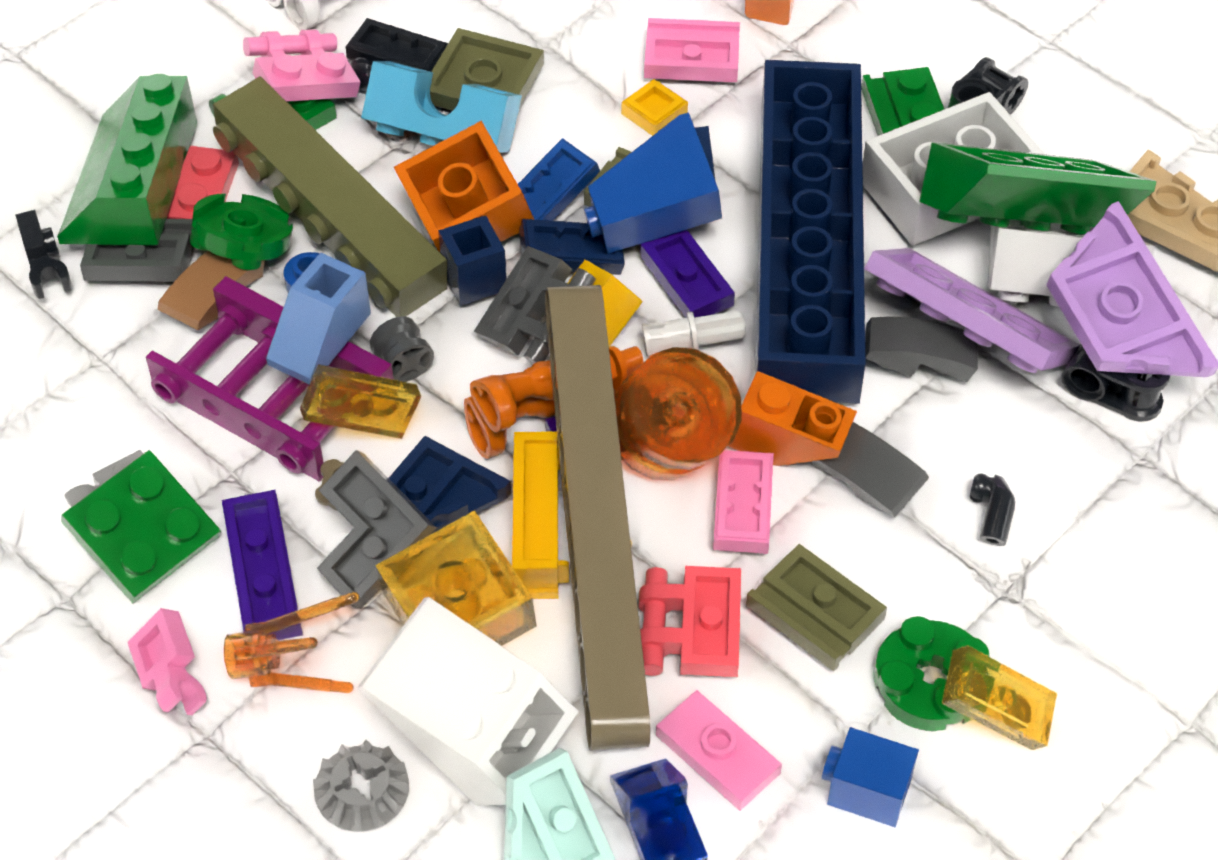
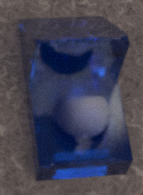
M666 758L610 775V783L640 860H708V854L687 805V780Z

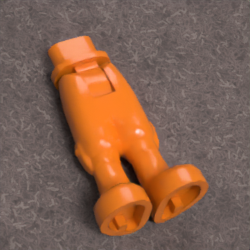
M615 346L609 347L614 393L622 390L626 380L637 377L644 361L642 352L637 346L622 351ZM550 360L536 362L523 372L488 375L473 380L470 383L471 397L464 399L465 420L473 445L479 454L486 459L500 455L506 449L507 429L516 423V419L525 416L547 418L555 415Z

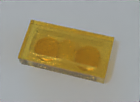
M318 364L301 403L300 411L305 421L402 439L422 396L417 384Z
M967 645L952 652L942 704L1030 750L1048 747L1057 693Z

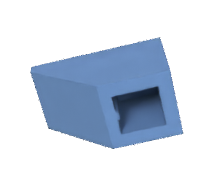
M320 252L290 287L266 357L267 365L312 386L371 314L365 272Z

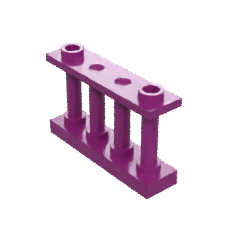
M225 276L213 288L219 320L177 363L153 350L145 357L152 380L151 386L156 394L166 402H178L276 457L289 471L297 474L302 472L320 482L323 478L320 467L324 463L320 442L358 401H367L382 410L389 405L396 397L392 364L348 341L318 377V379L325 378L341 387V389L309 424L299 432L278 419L307 389L309 384L289 376L259 409L236 397L267 365L266 357L283 306ZM234 334H243L258 342L217 386L196 375L200 368Z

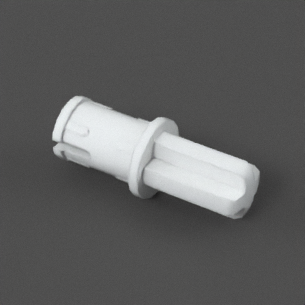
M732 311L694 318L693 312H687V317L664 322L643 323L642 332L646 355L648 357L665 352L692 349L693 353L699 352L698 346L742 339L746 336V324L743 313L741 311Z

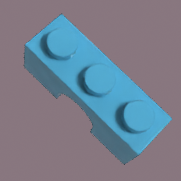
M373 61L361 118L377 122V131L397 136H404L405 130L420 133V142L434 146L482 120L499 152H510L522 95L480 84H462L456 108L450 114L444 115L435 108L431 101L430 86L433 72L391 61Z

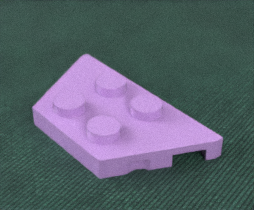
M1119 201L1112 203L1091 232L1088 231L1077 243L1073 253L1065 258L1052 272L1046 284L1097 371L1210 377L1214 375L1218 369L1217 359Z

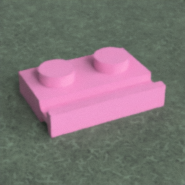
M648 18L644 78L737 83L740 22Z

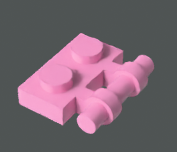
M317 29L301 30L299 35L281 36L278 31L262 32L259 37L244 38V54L246 56H261L255 58L252 72L255 79L261 76L286 102L357 97L361 82L344 53H332L337 49V37L334 33L320 34ZM286 54H301V55L291 56V55H286Z

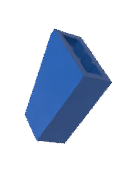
M689 112L677 116L590 184L588 190L592 206L584 209L592 238L602 236L607 254L722 219L719 189Z

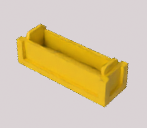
M557 431L514 432L512 576L516 577L513 580L515 583L518 581L519 586L522 588L521 590H523L521 593L525 594L524 596L526 597L524 598L559 599L558 583L569 582V562L558 560V470H560ZM513 588L514 599H521L516 589Z

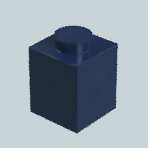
M481 216L438 230L440 253L447 259V281L460 306L497 294L507 279L505 249L487 216Z

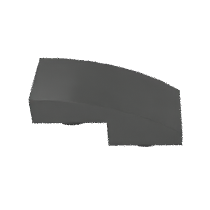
M871 317L866 323V359L875 362L883 368L892 369L911 377L918 367L923 364L938 373L950 375L964 382H968L978 369L977 343L963 334L964 329L944 323L908 317Z
M855 422L851 425L838 458L811 461V464L849 484L858 498L893 517L899 514L929 479L926 471L911 459Z

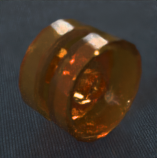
M672 347L652 354L614 390L621 459L631 470L653 480L674 481L695 473L706 463L718 457L734 441L742 421L741 396L732 375L717 359L697 349Z

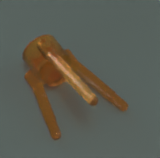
M351 592L265 622L246 624L245 632L227 634L224 640V662L229 677L231 679L248 678L251 687L273 685L325 692L351 693L354 690V685L351 682L271 672L270 669L279 668L280 654L313 649L317 647L318 641L314 637L278 641L276 635L270 633L354 604L359 601V594Z

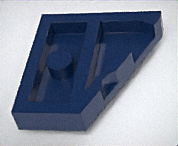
M427 436L420 440L389 477L401 492L437 527L431 535L507 499L511 494L510 480Z

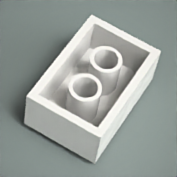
M988 92L867 140L863 157V186L910 244L914 246L979 219L978 216H968L967 223L945 221L937 218V209L919 202L932 142L1038 154L1045 153L997 99Z

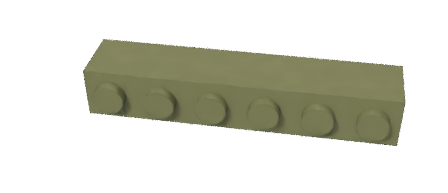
M261 76L213 104L216 124L213 127V134L222 149L228 153L233 151L243 161V165L250 177L257 183L262 181L273 192L279 206L286 213L293 212L303 222L308 235L315 243H324L334 253L337 260L365 272L368 294L380 308L387 307L396 317L408 316L447 290V259Z

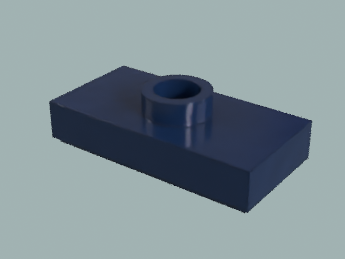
M522 219L519 228L522 254L527 246L562 259L573 269L571 272H576L583 261L587 260L610 274L621 275L625 265L623 249L607 254L602 236L592 238L587 223Z

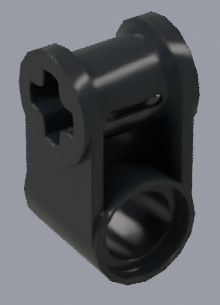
M984 57L969 73L954 83L948 108L990 92L1006 111L1012 114L1026 94L1029 83L1028 79L1019 75L1013 77L997 68L993 59Z
M1082 344L1079 345L1061 374L1064 387L1075 397L1091 401L1138 422L1152 420L1161 413L1164 402L1161 390L1168 385L1170 375L1152 374V377L1146 381L1147 374L1097 371ZM1139 394L1137 406H1134L1133 398Z

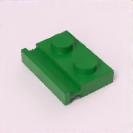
M929 67L883 72L882 78L871 79L870 74L863 75L861 90L877 136L945 110Z

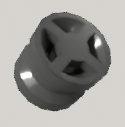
M406 316L395 317L385 321L373 332L369 341L374 355L392 364L395 382H407L419 377L430 367L434 359L433 349L425 339L420 338L419 327L412 318Z

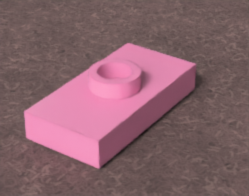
M720 450L713 550L768 554L774 453Z
M698 690L692 693L656 725V736L740 811L781 774L782 763Z

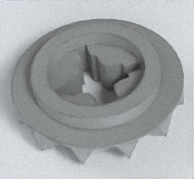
M367 739L359 746L347 747L341 744L338 752L329 759L322 758L320 770L317 777L313 779L314 798L323 817L341 829L357 832L379 828L395 818L406 803L409 793V778L405 763L401 762L394 755L389 746L384 749L376 747ZM351 771L361 772L365 779L375 777L370 781V801H367L365 795L360 794L357 788L348 789L352 786Z

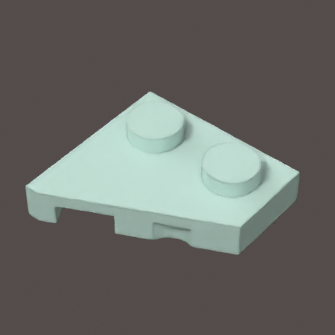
M558 748L507 776L504 860H616L566 750Z

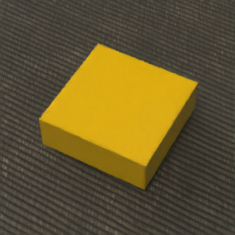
M656 79L651 80L621 102V114L652 136L677 116L688 113V101Z

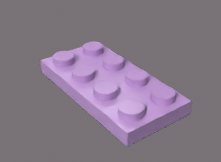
M911 248L875 250L872 252L864 268L879 277L876 283L882 289L900 297H904L906 293L922 302L919 308L927 315L947 322L949 318L966 327L963 331L966 337L986 347H991L993 343L1010 353L1008 360L1028 372L1036 373L1038 369L1043 371L1067 365L1080 345Z

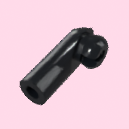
M978 473L974 476L969 497L973 502L987 504L979 539L991 545L1005 546L1015 511V497L1002 476L995 474L994 477H990L986 474Z

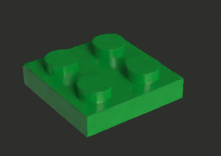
M150 449L61 514L62 524L132 604L214 542L221 533L220 528Z

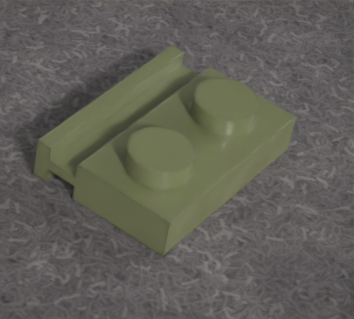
M800 543L763 578V583L756 590L752 588L747 593L746 600L748 608L833 672L839 667L840 661L847 654L850 655L885 620L887 607Z

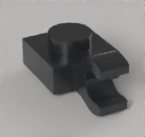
M35 210L15 214L30 264L29 280L35 296L38 299L45 297L43 285L50 280L60 281L65 292L71 291L72 282L67 266L59 260L52 259L53 257L60 256L52 228L41 229Z

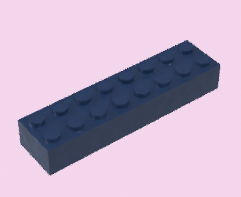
M765 60L761 101L755 374L759 371L836 403L860 404L866 366L861 64Z

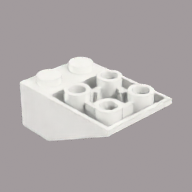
M426 597L421 601L357 687L476 806L506 805L507 776L551 753L579 712L540 671L430 597Z

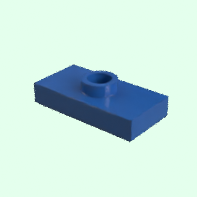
M562 138L518 183V186L526 199L534 220L553 221L596 177L600 169L596 161Z

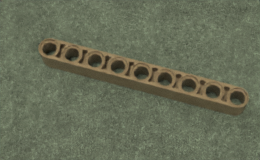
M601 285L546 287V327L588 748L590 751L649 747L651 733L650 714L603 292Z

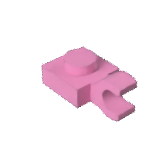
M160 608L127 643L142 688L157 690L156 698L161 709L164 712H169L182 701L187 715H193L207 700L203 686L185 669L195 658L179 611Z

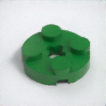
M214 194L199 200L194 206L190 244L196 249L210 251L216 255L231 259L232 264L237 268L256 270L261 267L262 260L277 258L283 255L290 247L293 224L288 225L289 215L279 205L269 200L242 194L241 203L225 202L226 194Z
M921 616L910 617L903 622L901 628L892 632L882 643L877 654L874 669L876 689L877 687L879 688V692L885 698L884 706L897 720L919 730L931 732L946 730L947 724L958 723L963 719V724L974 719L983 708L992 679V672L988 661L990 653L987 645L982 640L973 637L955 625L929 620ZM937 667L942 670V673L948 679L937 678L934 684L923 681L924 672L920 668Z

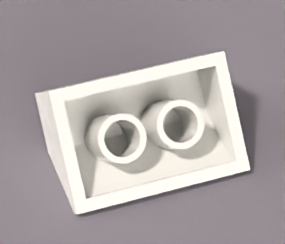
M1010 225L1009 227L991 226L987 286L992 290H999L998 298L1001 300L1028 303L1029 294L1050 296L1049 305L1059 307L1046 284L1052 272L1065 258L1073 253L1077 243L1085 234L1054 230L1041 231ZM1144 242L1153 256L1155 246Z

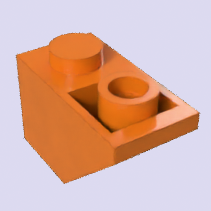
M757 371L739 409L728 446L738 451L774 453L773 465L775 466L838 458L857 411Z

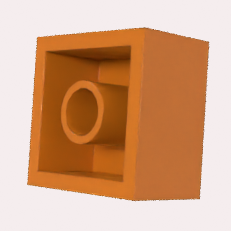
M482 120L393 167L439 252L438 230L486 215L500 242L519 233L522 219L534 220L520 187Z

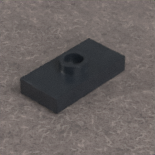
M366 18L345 46L346 57L349 60L365 57L372 62L391 61L432 72L448 43Z

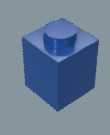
M850 727L843 748L831 746L821 779L831 782L827 805L896 828L913 777L919 749Z

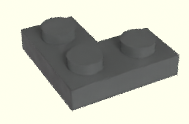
M355 450L319 489L354 529L317 567V570L352 607L362 609L437 527L365 453Z

